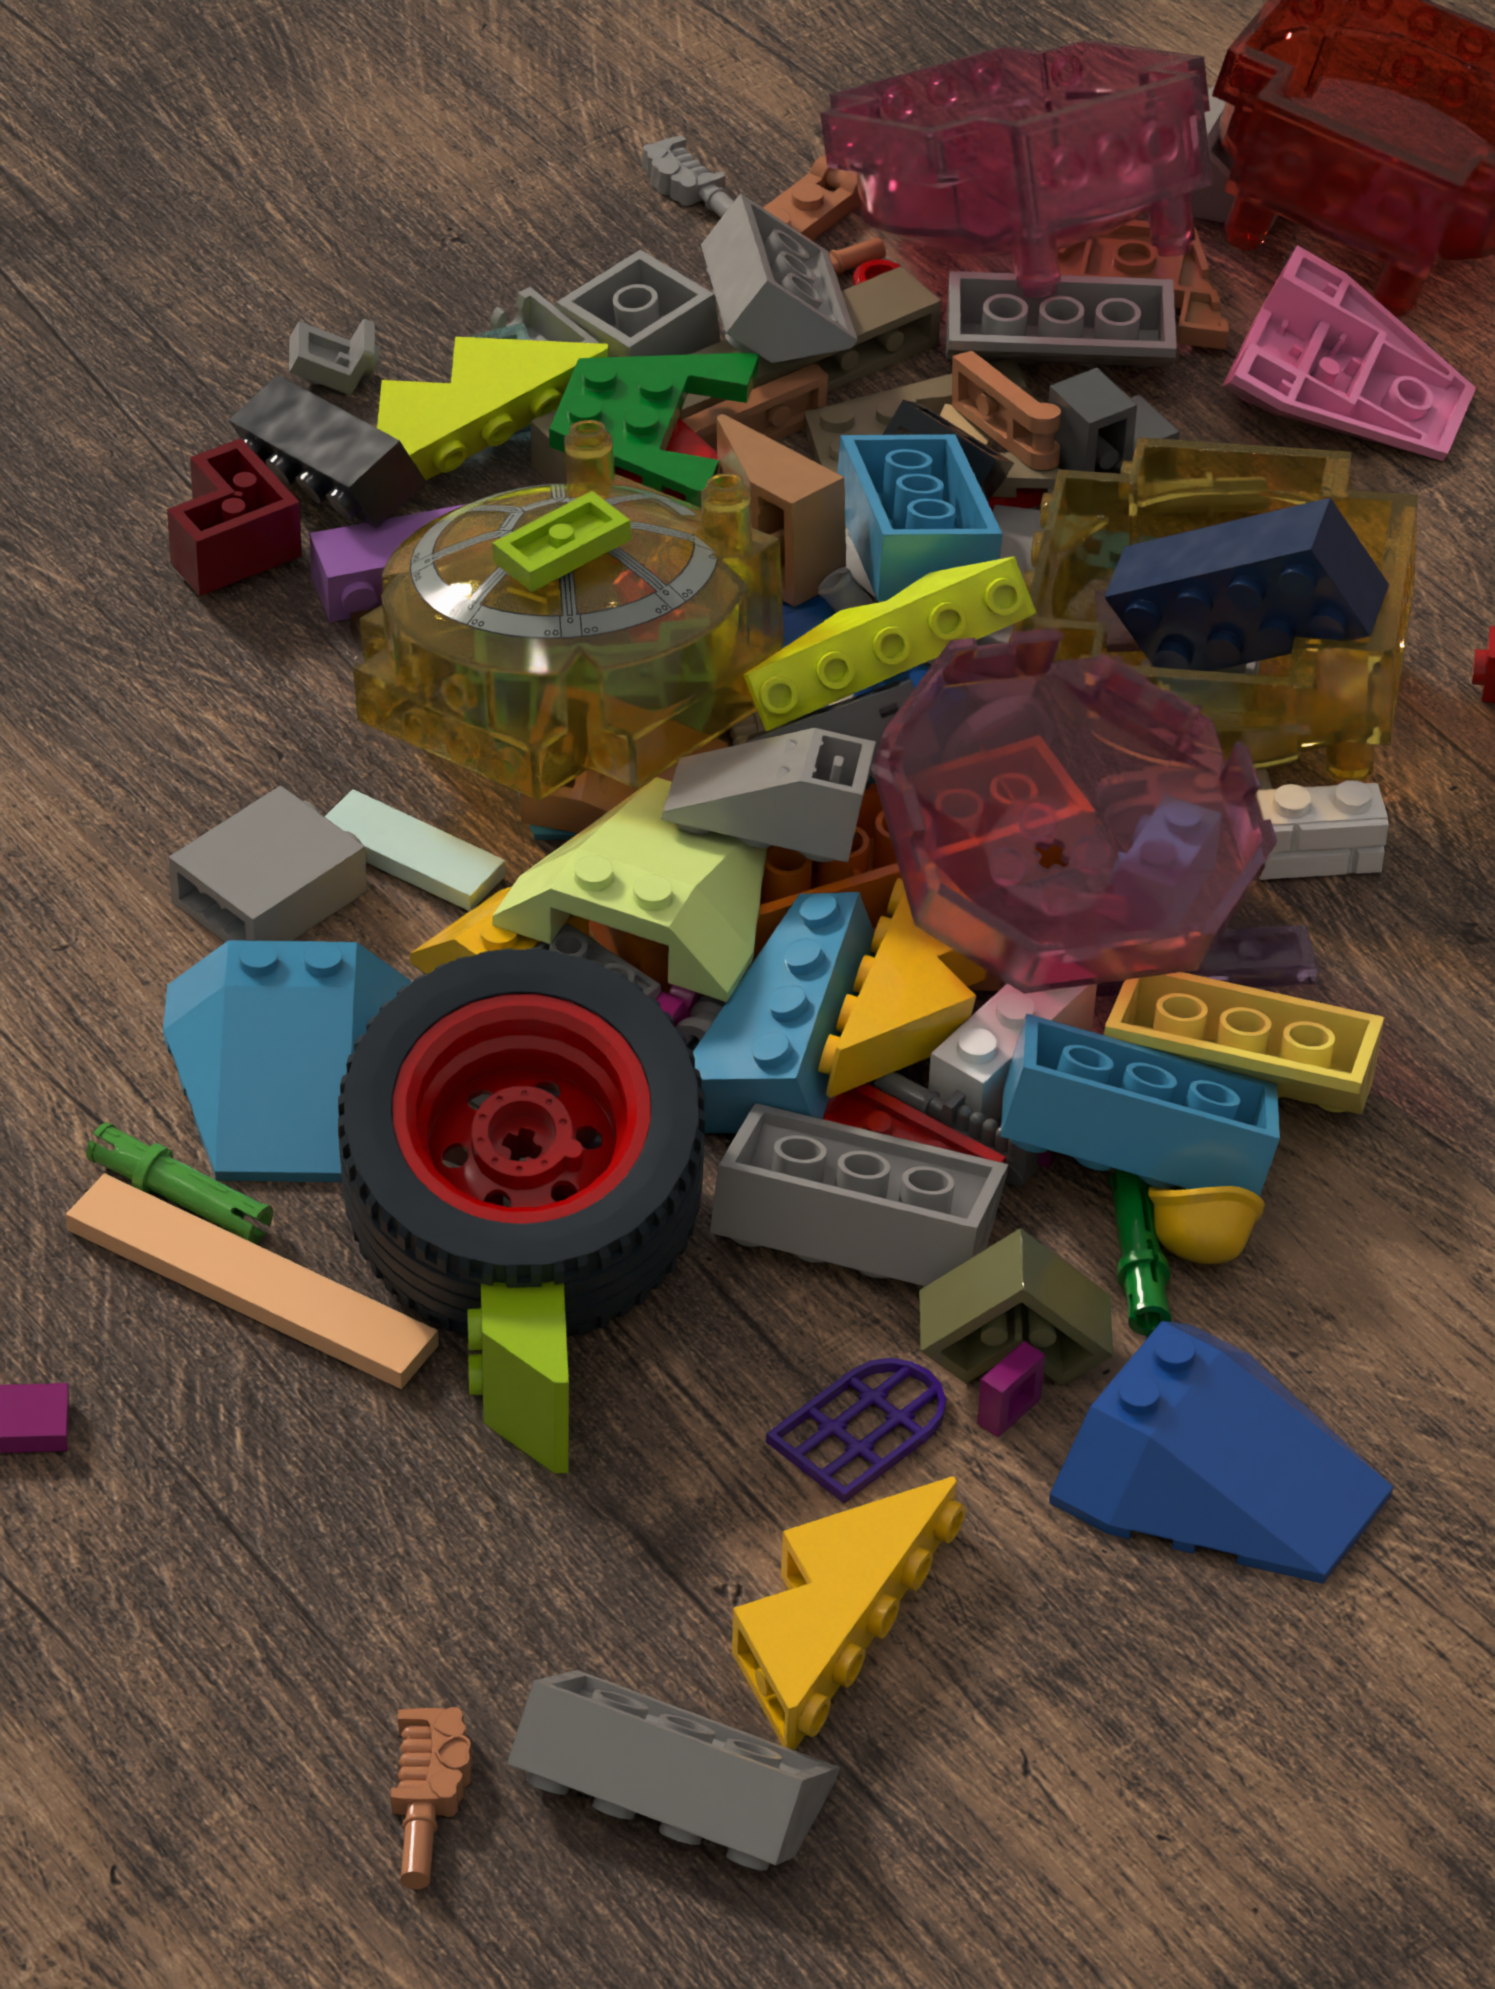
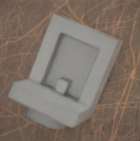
M367 319L361 321L351 340L300 321L289 337V373L300 376L309 383L321 384L348 395L353 393L362 376L368 378L372 375L380 356V346L375 344V323Z

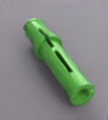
M105 1122L101 1124L93 1133L114 1146L115 1149L110 1151L90 1140L86 1150V1157L89 1161L98 1163L132 1180L133 1187L150 1195L157 1193L254 1244H257L265 1236L266 1232L245 1221L244 1218L245 1216H250L270 1227L273 1219V1208L270 1205L260 1203L174 1159L173 1152L169 1148L159 1143L149 1146L117 1129L111 1123Z

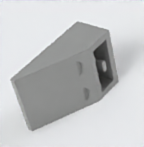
M811 728L679 758L661 820L676 823L679 828L691 833L704 834L712 831L738 837L741 842L752 847L767 848L773 845L799 851L804 857L818 862H830L833 860L848 862L876 742L823 729Z

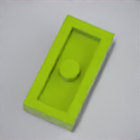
M590 491L492 542L494 563L529 591L533 592L632 540L631 520L595 492Z

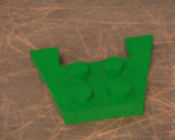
M747 352L579 358L550 425L549 447L610 473H613L617 467H620L643 477V487L660 494L665 490V487L686 495V505L706 511L719 478V460L666 451V448L688 394L747 403L759 373L760 354Z

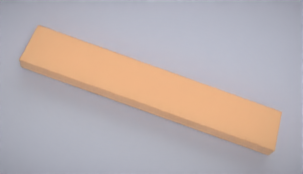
M105 1173L65 1214L68 1231L401 1390L439 1346L437 1329Z

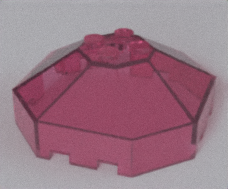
M1054 628L1011 633L1008 643L977 646L975 637L950 640L885 728L871 767L914 925L1024 994L1198 970L1259 880L1277 844L1271 819L1263 820L1257 802L1256 793L1260 784L1249 748L1237 741L1227 762H1225L1214 722L1201 714L1203 707L1198 704L1194 707L1166 689L1163 691L1150 683L1147 677L1122 663V657L1119 655H1115L1111 659L1102 653L1098 657L1053 662L1064 634ZM1052 845L1060 847L1063 850L1060 859L1067 866L1062 867L1054 864L1049 870L1043 868L1039 864L1042 855L1035 848L1040 847L1041 849L1048 850Z

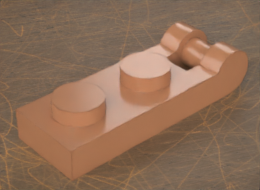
M822 155L814 162L810 173L763 208L813 241L865 201L871 189V178L858 170L847 172L842 169L839 161L827 155Z
M973 351L952 356V407L1028 467L1036 470L1056 468L1060 464V445L1055 441V432L1061 426V409L1051 403H1039Z

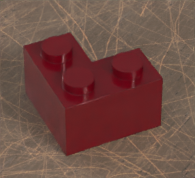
M242 438L190 457L193 500L167 509L171 565L199 596L302 556L299 500Z

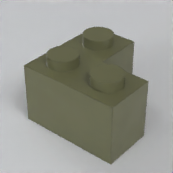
M1021 1228L919 1290L921 1352L965 1384L994 1368L1023 1341L1045 1354L1044 1374L1061 1386L1113 1356L1110 1294Z

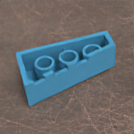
M859 892L799 894L734 990L728 1002H726L693 1051L695 1069L700 1072L702 1078L701 1089L704 1091L705 1133H738L755 1103L819 1119L823 1118L829 1100L826 1090L830 1075L818 1072L822 1052L830 1034L841 1037L842 1033L836 1031V1025L846 995L850 994L856 997L859 995V993L853 991V987L863 956H876L875 953L870 952L874 930Z

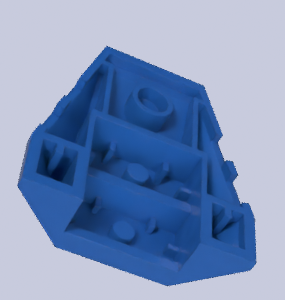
M1162 1321L1090 1406L1050 1492L1049 1503L1110 1535L1130 1539L1132 1531L1173 1540L1172 1549L1194 1554L1196 1545L1238 1555L1237 1564L1324 1584L1390 1499L1393 1486L1249 1353L1191 1324Z

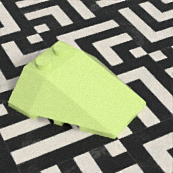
M656 777L520 875L493 914L492 925L551 944L570 914L669 946L668 983L728 1002L753 962L767 848L752 847L741 842L738 837L712 831L704 834L687 832L679 828L676 823L661 820L672 782Z

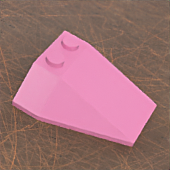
M1298 245L1292 252L1253 321L1222 387L1235 393L1242 400L1254 404L1272 415L1443 461L1448 455L1476 390L1473 384L1349 275Z

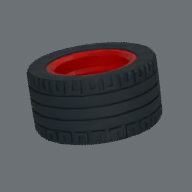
M526 948L525 950L502 949L485 951L478 955L465 956L447 964L444 963L436 967L434 971L415 978L408 986H403L396 993L397 996L392 1001H387L380 1007V1012L377 1016L371 1017L366 1025L367 1032L356 1040L354 1044L355 1052L348 1057L346 1063L347 1073L342 1076L340 1083L341 1095L338 1097V1138L346 1214L351 1222L354 1241L359 1242V1250L363 1258L371 1262V1270L376 1278L383 1279L385 1288L391 1294H398L401 1297L402 1303L408 1309L416 1310L420 1317L428 1321L434 1320L440 1324V1327L448 1331L453 1330L461 1333L465 1337H468L467 1309L481 1308V1284L493 1286L494 1282L507 1283V1288L542 1287V1282L554 1281L555 1285L564 1283L566 1337L588 1334V1331L596 1328L601 1329L610 1324V1320L630 1313V1309L635 1305H641L647 1299V1295L651 1290H657L664 1283V1276L673 1272L677 1264L678 1255H682L688 1247V1237L693 1235L695 1218L700 1208L705 1144L704 1091L701 1089L702 1078L700 1072L695 1069L693 1051L686 1047L687 1039L682 1031L674 1028L673 1018L669 1013L661 1009L660 1003L657 1000L644 994L643 989L637 983L630 982L624 975L616 971L612 972L596 961H590L581 956L562 954L554 950ZM542 1089L559 1092L560 1095L556 1098L551 1093ZM482 1094L490 1095L480 1105L478 1110L471 1108L468 1104L470 1100ZM597 1136L601 1138L602 1144L598 1148H584ZM520 1158H526V1160L520 1161ZM442 1160H446L448 1162L456 1164L459 1167H447L446 1165H444ZM503 1196L510 1201V1207L504 1206Z

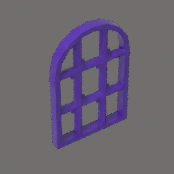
M896 1358L870 1360L843 1374L840 1379L767 1432L766 1443L845 1504L920 1445L925 1444L942 1425L946 1408L943 1387L928 1369L912 1361ZM895 1372V1374L875 1389H871L861 1381V1379L871 1374ZM909 1376L925 1383L929 1389L901 1410L886 1400L888 1397L887 1393ZM850 1386L860 1393L859 1401L834 1420L820 1411L822 1407ZM936 1398L937 1412L928 1424L922 1428L913 1421L915 1418L914 1413ZM875 1404L888 1414L885 1417L886 1421L859 1441L845 1430L848 1427L846 1423L870 1405ZM809 1417L820 1424L817 1428L819 1431L796 1448L782 1439V1437ZM900 1424L914 1434L884 1458L879 1457L872 1451L875 1447L874 1443ZM833 1434L847 1445L844 1449L846 1452L821 1469L804 1455ZM859 1455L873 1465L846 1487L831 1477Z

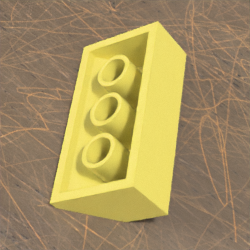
M1133 961L1105 1025L1104 1035L1277 1084L1278 1098L1285 1097L1316 1104L1330 1112L1348 1111L1362 1115L1374 1080L1385 1017Z

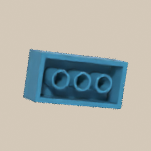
M955 434L840 435L837 474L845 477V524L877 601H887L930 572L1000 559L1002 531Z
M1026 1014L1004 1080L1001 1137L1011 1139L1016 1146L1026 1151L1044 1153L1051 1150L1072 1156L1077 1162L1090 1169L1106 1171L1115 1168L1137 1174L1141 1180L1158 1188H1172L1175 1185L1187 1189L1235 1186L1248 1189L1260 1197L1280 1140L1277 1084Z

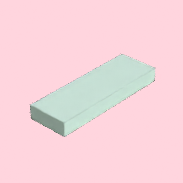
M354 789L325 816V818L343 831L353 833L365 846L367 854L366 863L468 911L474 909L506 876V860Z

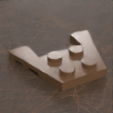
M1087 214L1056 250V258L1049 268H1041L1037 272V274L1173 279L1175 308H1182L1178 325L1177 344L1227 350L1229 325L1227 319H1222L1220 313L1221 301L1217 290L1212 289L1209 280L1210 269L1196 227Z

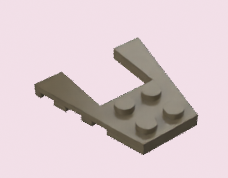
M1005 359L990 363L991 366L1027 392V386L1017 360ZM952 373L805 411V434L814 461L837 473L840 435H882L902 400L921 403L940 415L945 404L952 405ZM1011 452L999 453L1014 462L1003 483L991 497H1016L1017 488L1048 489V498H1062L1063 478L1058 466L1050 470H1036L1028 467Z

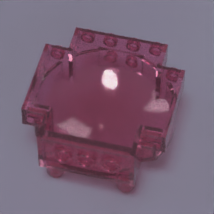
M1089 39L1046 51L1002 46L829 94L831 110L820 113L827 167L856 173L861 213L865 223L904 241L944 252L993 257L1013 256L1017 286L1023 288L1025 297L1030 298L1049 296L1057 292L1056 283L1061 281L1058 249L1074 246L1109 233L1147 211L1151 245L1157 247L1159 256L1173 257L1191 252L1190 243L1195 241V230L1190 192L1213 185L1205 112L1210 111L1205 60L1204 56Z

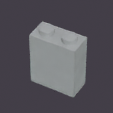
M281 785L168 857L171 902L224 942L228 940L293 941L367 892V854L365 846L353 833L343 831L321 815L313 804L308 801H302Z

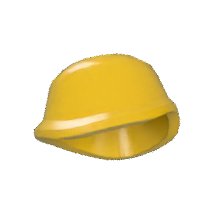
M1216 1186L1185 1190L1150 1187L1148 1190V1197L1154 1204V1226L1158 1240L1166 1250L1181 1259L1198 1264H1221L1237 1258L1246 1246L1254 1224L1261 1218L1265 1207L1264 1201L1257 1194L1248 1189L1235 1186Z

